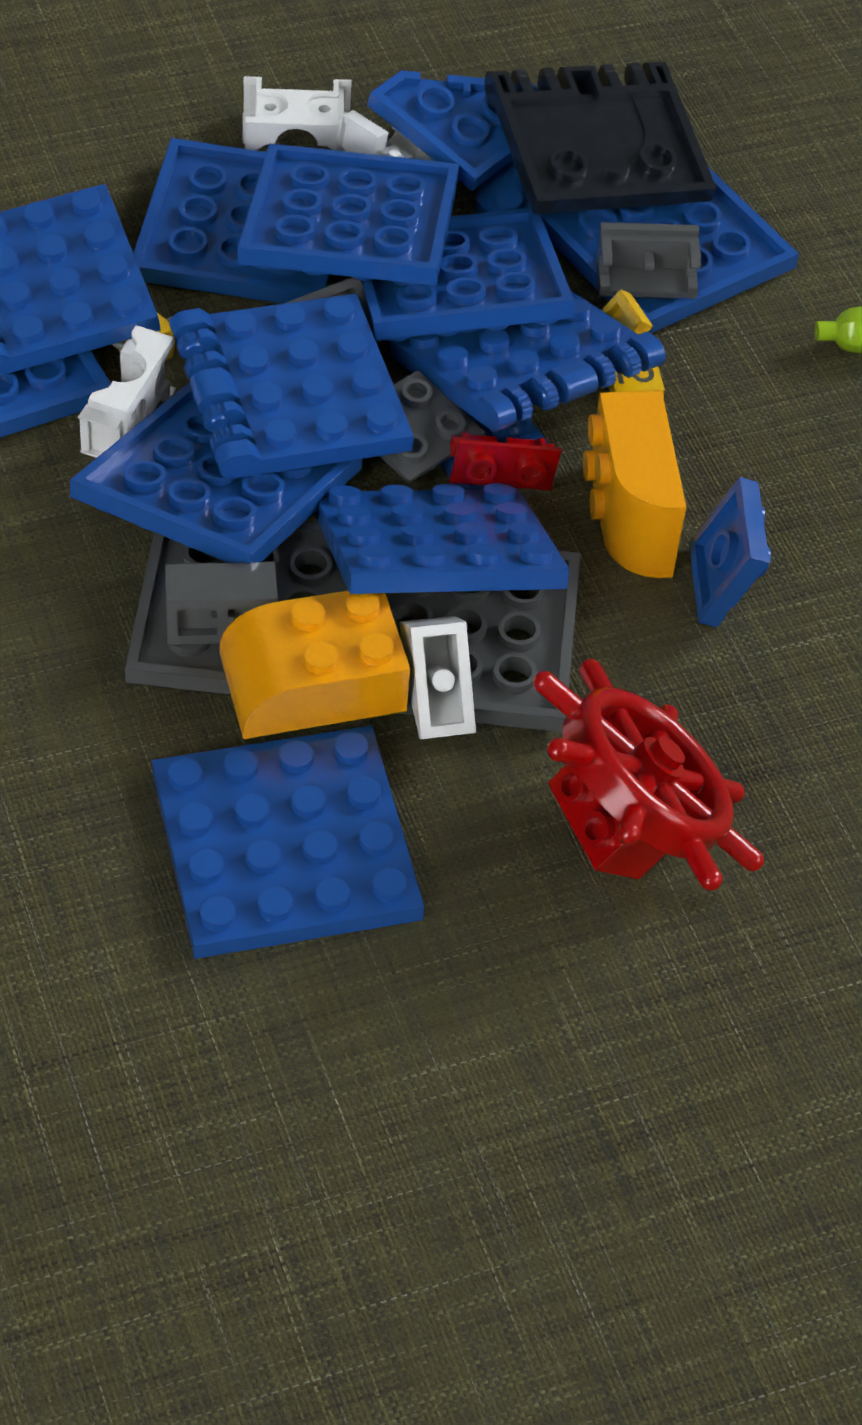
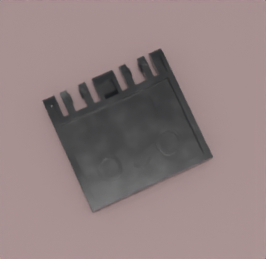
M664 61L645 62L642 67L639 63L627 64L624 71V83L626 86H622L612 64L600 66L598 73L593 65L560 67L557 76H555L554 69L541 68L537 76L539 91L533 90L528 73L524 69L512 71L511 76L507 70L486 72L484 79L485 94L489 105L495 107L533 214L712 201L717 189L668 66Z

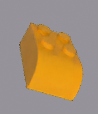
M662 391L600 393L597 414H590L588 418V438L592 449L584 450L583 453L584 480L592 481L594 487L590 491L592 520H600L605 547L610 556L620 566L645 577L673 578L686 512V502Z
M349 590L268 603L240 615L226 628L221 637L220 657L243 739L407 711L410 667L386 593L350 594Z

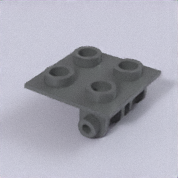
M417 370L393 385L414 435L412 451L382 455L380 457L409 484L451 458L450 440L452 436H461L463 431L469 432L470 435L485 436L486 432Z

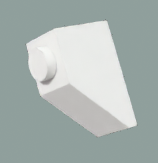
M456 616L400 622L401 641L410 667L409 696L419 738L428 739L476 733L466 621Z

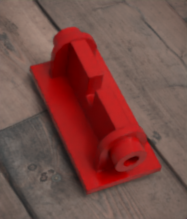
M463 431L461 436H452L450 440V456L455 458L449 482L484 486L492 483L511 485L514 488L551 491L562 450L560 447H555L554 444L546 443L545 438H537V440L506 438L505 443H498L497 437L470 435L469 432Z

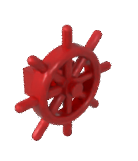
M587 659L580 665V675L590 691L583 699L549 671H540L534 676L533 686L535 690L566 716L562 725L563 738H554L547 745L548 756L552 760L565 763L566 765L548 782V785L595 871L640 879L665 854L686 859L701 887L708 891H714L721 886L723 880L721 872L709 853L716 844L748 871L754 872L763 866V854L731 827L734 816L733 803H738L743 799L745 793L743 786L739 782L722 777L720 771L702 746L677 722L679 714L673 705L665 704L659 708L637 694L613 687L602 666L595 659Z

